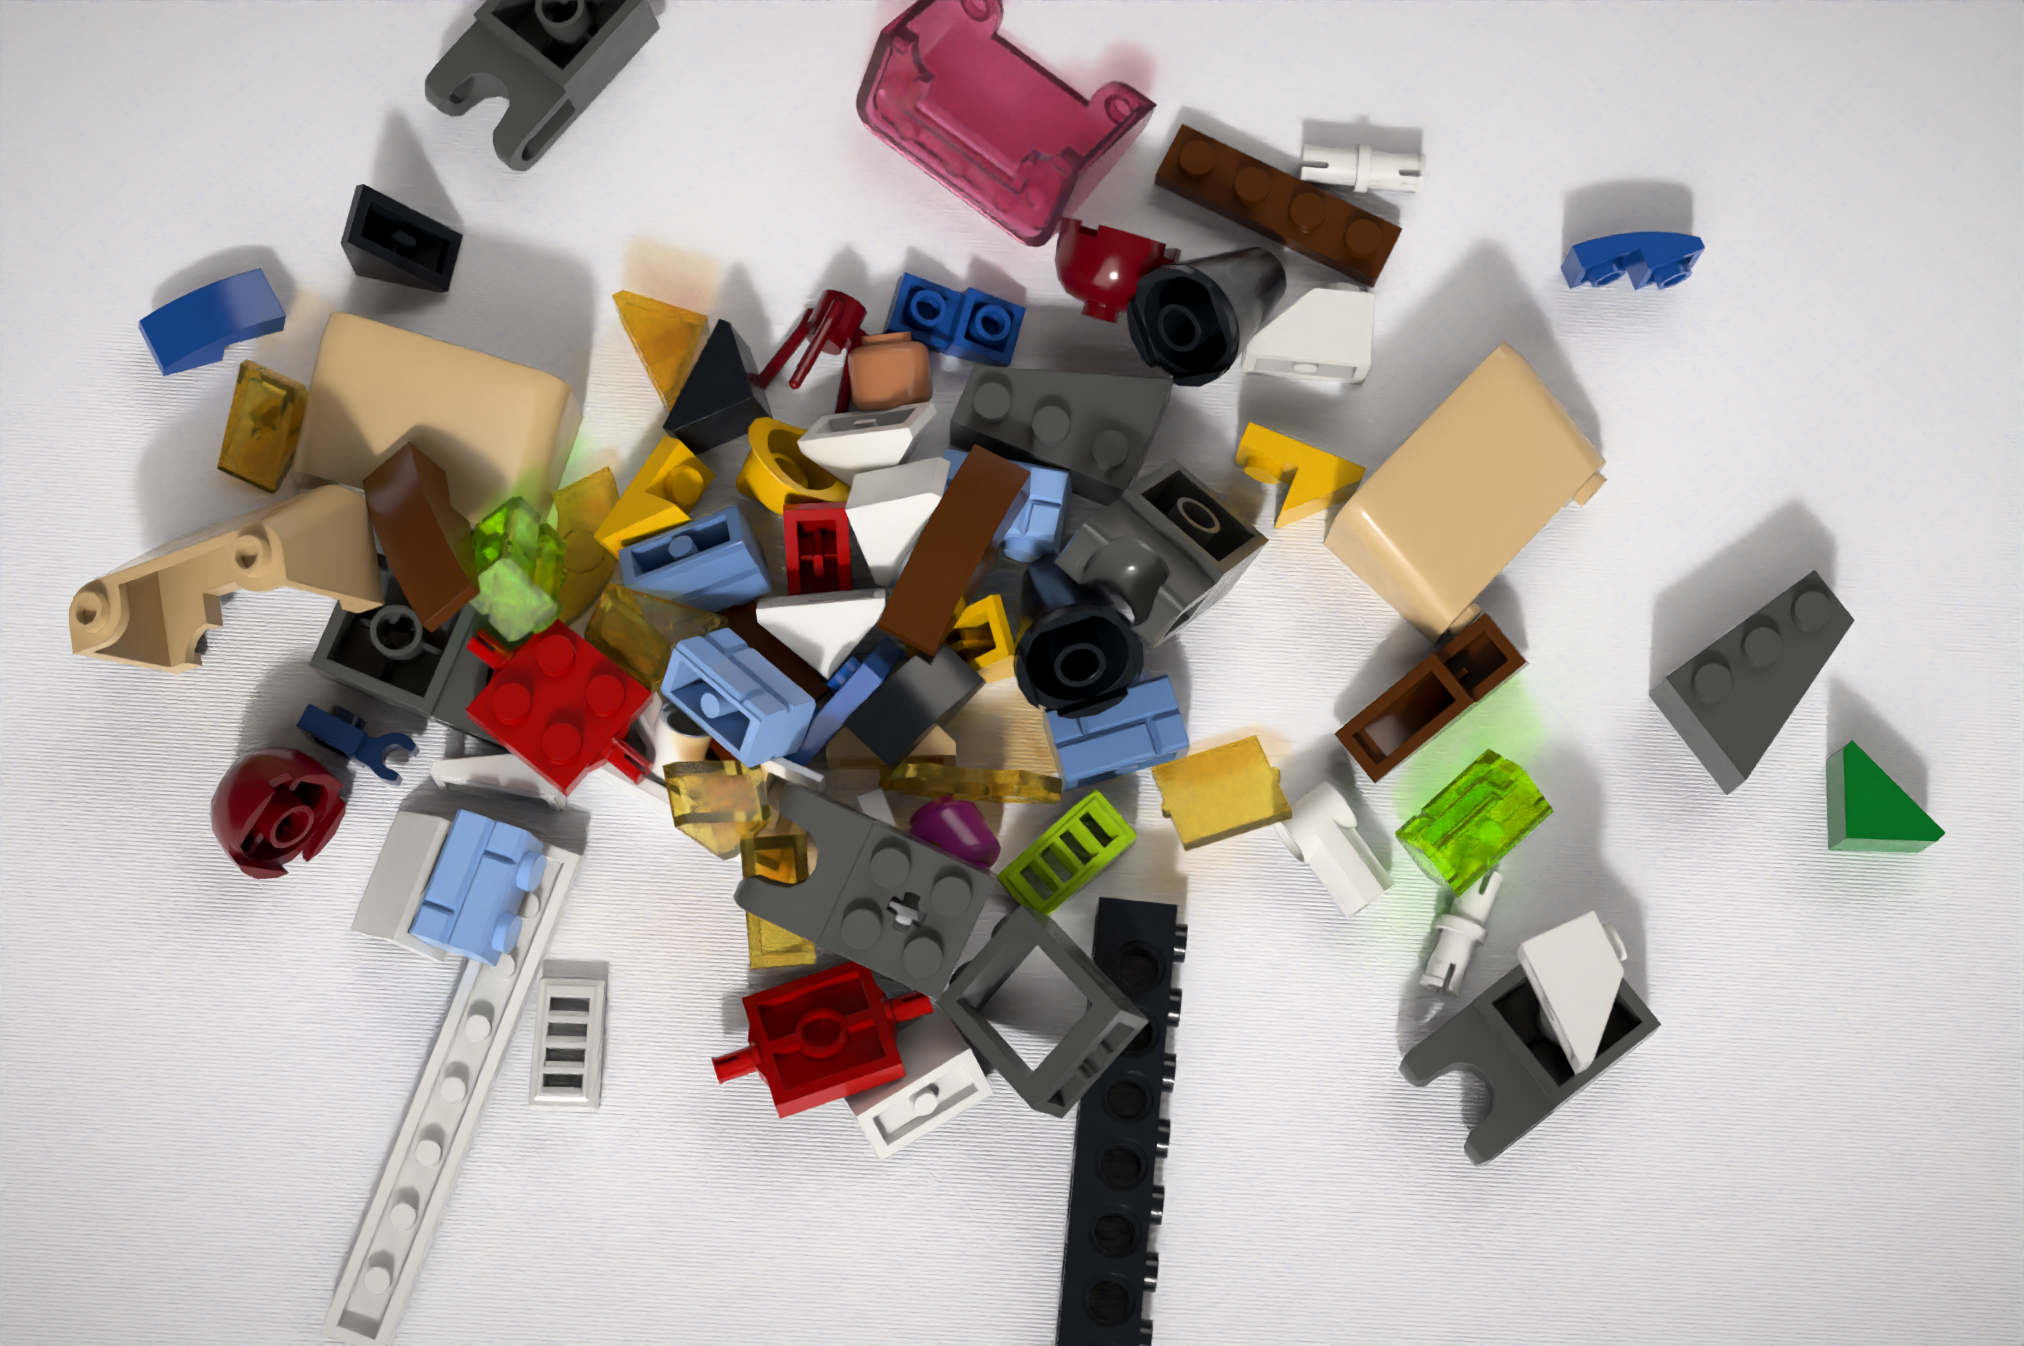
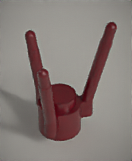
M829 289L823 291L815 308L806 309L797 328L759 374L764 390L806 338L809 341V345L789 380V386L792 389L800 388L821 351L831 355H839L843 348H845L847 352L834 414L847 413L852 396L848 355L856 347L862 346L861 336H869L860 329L867 315L865 307L859 301L843 292Z

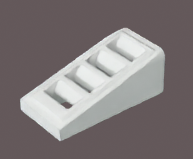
M512 753L432 761L429 774L442 791L561 812V809L565 810L567 797Z
M539 978L528 1107L533 1111L599 1112L606 993L605 980ZM553 998L590 999L589 1011L553 1010ZM552 1024L587 1025V1036H551ZM550 1049L585 1050L584 1062L550 1061ZM549 1075L583 1076L582 1088L548 1087Z

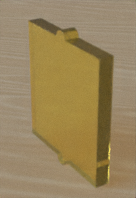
M1256 735L1151 768L1152 777L1163 800L1161 803L1162 816L1164 818H1171L1185 852L1292 818V810L1279 784L1281 782L1280 770L1277 767H1271Z

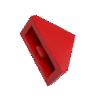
M847 502L783 504L788 596L852 590L849 519L845 512Z

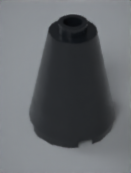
M1249 247L1158 266L1138 280L1135 285L1138 286L1135 297L1128 302L1126 317L1130 338L1142 360L1151 369L1159 365L1167 373L1174 376L1170 379H1173V383L1178 386L1201 387L1220 378L1230 369L1278 304L1286 290L1287 279L1285 270L1274 254L1261 247Z
M1059 553L1044 555L1040 559L1033 561L1025 570L1022 578L1013 661L1015 678L1018 687L1027 701L1039 710V705L1056 710L1058 717L1069 719L1098 715L1119 704L1129 694L1126 687L1131 683L1137 672L1140 677L1144 667L1143 644L1141 638L1129 628L1133 623L1103 589L1095 582L1079 585L1054 563L1060 555Z

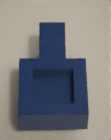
M310 703L308 704L296 725L308 740L362 768L366 767L372 770L384 783L400 786L403 778L394 770L387 768L385 762L389 753L394 750H403L416 757L420 750L411 738L396 732L387 733L378 738H371L363 731L367 722L354 713L335 704H332L328 713Z

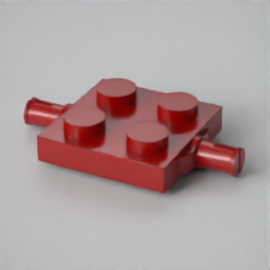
M552 614L526 643L512 651L488 633V630L485 628L476 632L478 640L474 636L470 639L467 650L479 657L494 672L490 683L465 709L467 717L563 795L568 797L588 773L604 766L607 762H610L630 778L635 785H639L644 780L643 774L649 775L654 767V763L647 760L627 744L626 740L632 724L653 702L652 693L555 615Z
M850 961L741 998L750 1024L748 1033L749 1046L718 1057H712L711 1059L720 1085L723 1082L757 1071L759 1077L770 1088L778 1116L781 1119L905 1077L906 1073L896 1045L898 1032L896 1024L934 1012L929 996L916 990L887 999L886 993L874 982L871 970L854 961Z

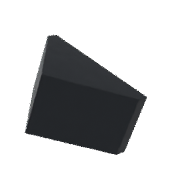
M361 184L356 185L340 244L357 276L444 293L449 290L463 235L373 188Z
M722 319L718 320L662 427L670 437L680 440L695 456L748 434V427L756 418L769 417L773 419L750 347L731 323Z

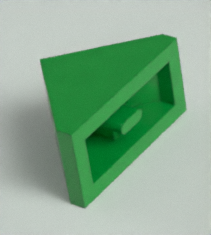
M1853 740L1826 761L1828 850L1919 853L1936 843L1946 833Z

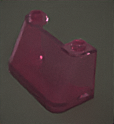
M918 0L881 30L857 93L856 108L858 116L872 134L1015 240L1031 247L1045 245L1060 231L1063 218H1071L1146 128L1157 104L1134 87L1120 81H1110L1103 84L1089 101L997 33L1004 14L1002 0Z

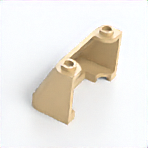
M333 312L330 313L321 336L290 476L295 484L299 486L297 489L299 493H304L324 485L335 484L365 494L362 481L410 441L446 472L451 506L469 521L470 530L480 537L479 547L492 554L506 558H514L516 551L535 556L583 418L571 386L552 374L357 315Z
M1504 341L1485 358L1353 494L1335 517L1323 545L1435 645L1448 631L1456 637L1474 622L1483 611L1474 603L1483 590L1562 507L1565 508L1572 500L1583 507L1607 481L1600 473L1606 464V460L1527 360Z
M335 484L324 485L169 540L90 581L75 594L69 608V627L73 654L173 674H179L202 666L201 654L194 652L198 640L207 629L215 630L223 627L219 596L242 588L260 593L287 586L339 599L342 610L354 613H361L385 605L372 519L366 499L354 490Z

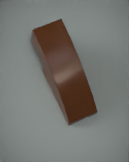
M409 441L362 482L374 529L388 563L421 624L432 633L481 593L470 524L465 517L451 506L446 472Z
M974 444L914 547L881 615L878 629L932 657L936 656L998 559L999 544L1029 499L1030 471Z
M1484 613L1441 650L1429 655L1334 734L1371 780L1377 783L1472 711L1530 663L1492 617Z

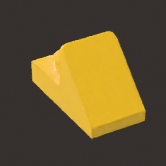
M1248 422L1234 463L1244 466V472L1257 481L1276 485L1281 481L1291 485L1274 528L1276 529L1349 500L1357 491L1366 471L1365 467L1252 422Z
M664 435L593 537L620 561L619 549L692 522L693 520L688 515L715 475L680 440Z

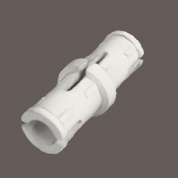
M1309 143L1302 144L1300 160L1325 162V167L1323 168L1299 166V179L1304 182L1353 186V192L1366 193L1368 187L1412 191L1417 194L1422 192L1424 177L1400 175L1399 170L1425 171V154L1374 152L1371 150V145L1358 144L1356 150L1314 146Z
M1465 863L1462 870L1463 875L1448 914L1439 916L1435 928L1440 934L1425 973L1419 981L1422 986L1429 990H1432L1434 986H1438L1436 993L1452 998H1458L1460 995V988L1476 946H1484L1488 936L1484 925L1499 886L1502 885L1504 877L1495 871H1491L1490 876L1485 875L1487 867L1474 863Z

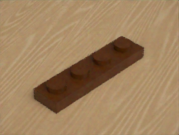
M1184 124L1181 125L1155 175L1154 184L1371 288H1374L1403 229Z

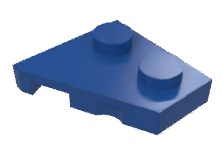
M885 636L862 663L851 656L826 684L835 693L820 709L817 706L815 707L802 746L799 747L797 752L783 756V758L804 767L843 725V722L880 685L905 652Z

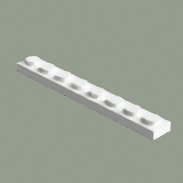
M540 841L544 844L541 854H544L546 857L545 871L538 887L533 892L526 891L517 912V915L522 919V927L515 947L508 954L501 953L496 967L469 959L319 1334L352 1346L392 1345L583 862L581 855Z

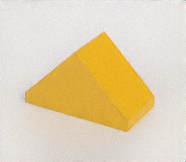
M991 594L966 607L945 640V643L985 679L986 684L1015 677L1013 667L1015 645L1001 596ZM904 642L909 660L921 651Z

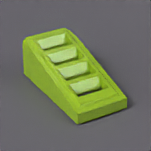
M1095 788L996 876V879L1019 905L1022 904L1051 916L1134 846L1137 835L1107 799ZM1089 816L1111 838L1112 841L1105 848L1082 823ZM1069 833L1073 835L1092 857L1085 866L1062 841ZM1049 850L1072 875L1066 883L1057 876L1042 858ZM1029 867L1034 870L1053 892L1047 900L1044 901L1021 875Z

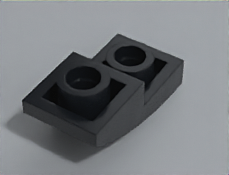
M944 642L935 657L920 651L877 688L843 724L894 771L937 725L943 729L987 682Z

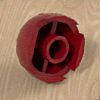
M1064 217L1056 245V272L1065 292L1084 302L1081 312L1083 315L1117 324L1120 312L1126 314L1128 302L1135 297L1138 287L1135 285L1138 280L1158 266L1179 262L1182 250L1178 248H1166L1164 243L1103 225H1099L1098 230L1082 226V220Z
M268 747L235 762L222 777L211 800L210 819L212 831L228 858L244 874L255 879L278 878L289 873L282 866L283 864L292 861L301 852L303 859L306 862L310 861L321 852L335 835L345 815L346 803L338 796L339 788H344L340 780L326 766L302 751L287 747Z

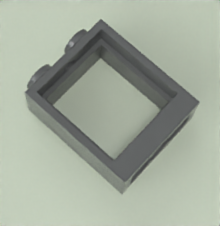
M1022 904L1015 912L1007 914L995 925L988 943L973 960L964 963L952 974L948 984L949 987L942 994L940 1001H936L938 1006L1032 1110L1061 1119L1149 1022L1141 1011L1050 916ZM1038 945L1093 1005L1033 1072L979 1011Z

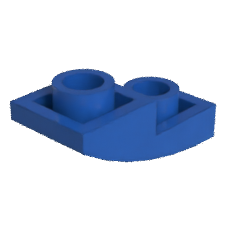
M1632 232L1615 234L1572 245L1560 268L1570 289L1590 282L1592 288L1602 287L1618 280L1626 271L1635 290L1656 283L1658 289H1665L1691 276V269L1704 251L1705 246L1700 237L1681 233Z
M258 268L214 282L175 299L139 320L138 328L162 375L167 376L223 361L226 345L284 331L286 315L262 269Z
M904 272L898 278L882 334L911 331L912 341L923 343L930 351L977 363L1008 367L1011 363L1026 308L971 287L960 293Z

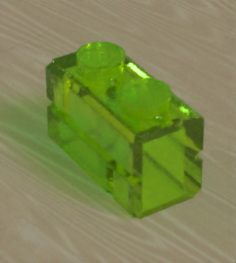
M522 496L511 497L478 522L474 527L472 536L481 593L469 603L481 615L489 613L488 622L508 641H518L530 631L540 633L558 618L562 611V605L558 602L560 588L567 578V574L563 571L567 542L548 522L540 524L541 515Z
M1487 749L1422 807L1419 815L1412 816L1394 835L1427 878L1439 886H1443L1445 890L1459 898L1553 813V808L1521 766Z

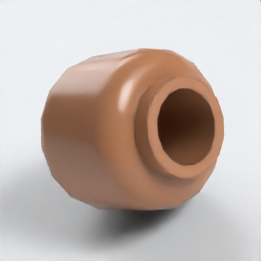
M911 331L861 336L862 346L856 347L848 355L852 402L857 409L861 411L884 410L902 405L929 402L931 400L933 388L929 351L923 343L912 341Z

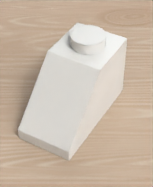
M1332 283L1325 285L1323 288L1311 289L1252 337L1245 347L1240 373L1363 384L1372 362L1376 293L1360 292L1357 286L1347 283Z
M1594 910L1522 942L1516 953L1575 1074L1588 1069L1595 1058L1624 974V969L1620 962L1627 959L1626 949L1613 924L1608 922L1601 925Z

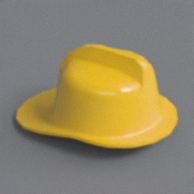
M769 417L756 418L748 427V441L751 445V450L744 460L743 468L736 479V488L740 493L760 501L768 509L783 516V504L847 502L851 487L800 452L797 441L808 430L794 427Z

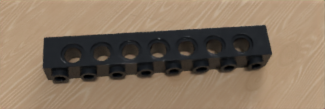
M1099 897L1096 906L1091 960L1149 1020L1144 1026L1149 1035V1044L1139 1052L1123 1050L1079 1099L1077 1104L1055 1346L1152 1345L1153 1320L1141 1319L1143 1293H1155L1158 1277L1159 1252L1147 1251L1149 1225H1161L1164 1208L1165 1186L1153 1184L1155 1158L1167 1159L1171 1120L1159 1118L1161 1092H1173L1176 1072V1053L1165 1052L1167 1027L1178 1028L1182 1003V988L1171 987L1173 962L1184 963L1187 945L1188 924L1176 923L1178 905ZM1134 955L1146 958L1154 968V981L1143 987H1135L1128 984L1120 974V962ZM1088 999L1086 1012L1093 1005ZM1121 1084L1136 1088L1143 1099L1142 1112L1138 1116L1128 1119L1115 1115L1110 1110L1107 1102V1094L1111 1088ZM1112 1150L1128 1152L1137 1164L1135 1180L1127 1185H1116L1109 1182L1101 1170L1102 1157ZM1117 1216L1129 1225L1131 1242L1126 1250L1112 1253L1100 1247L1095 1238V1227L1101 1218ZM1099 1283H1112L1118 1286L1125 1296V1309L1116 1320H1101L1092 1313L1089 1307L1090 1291Z

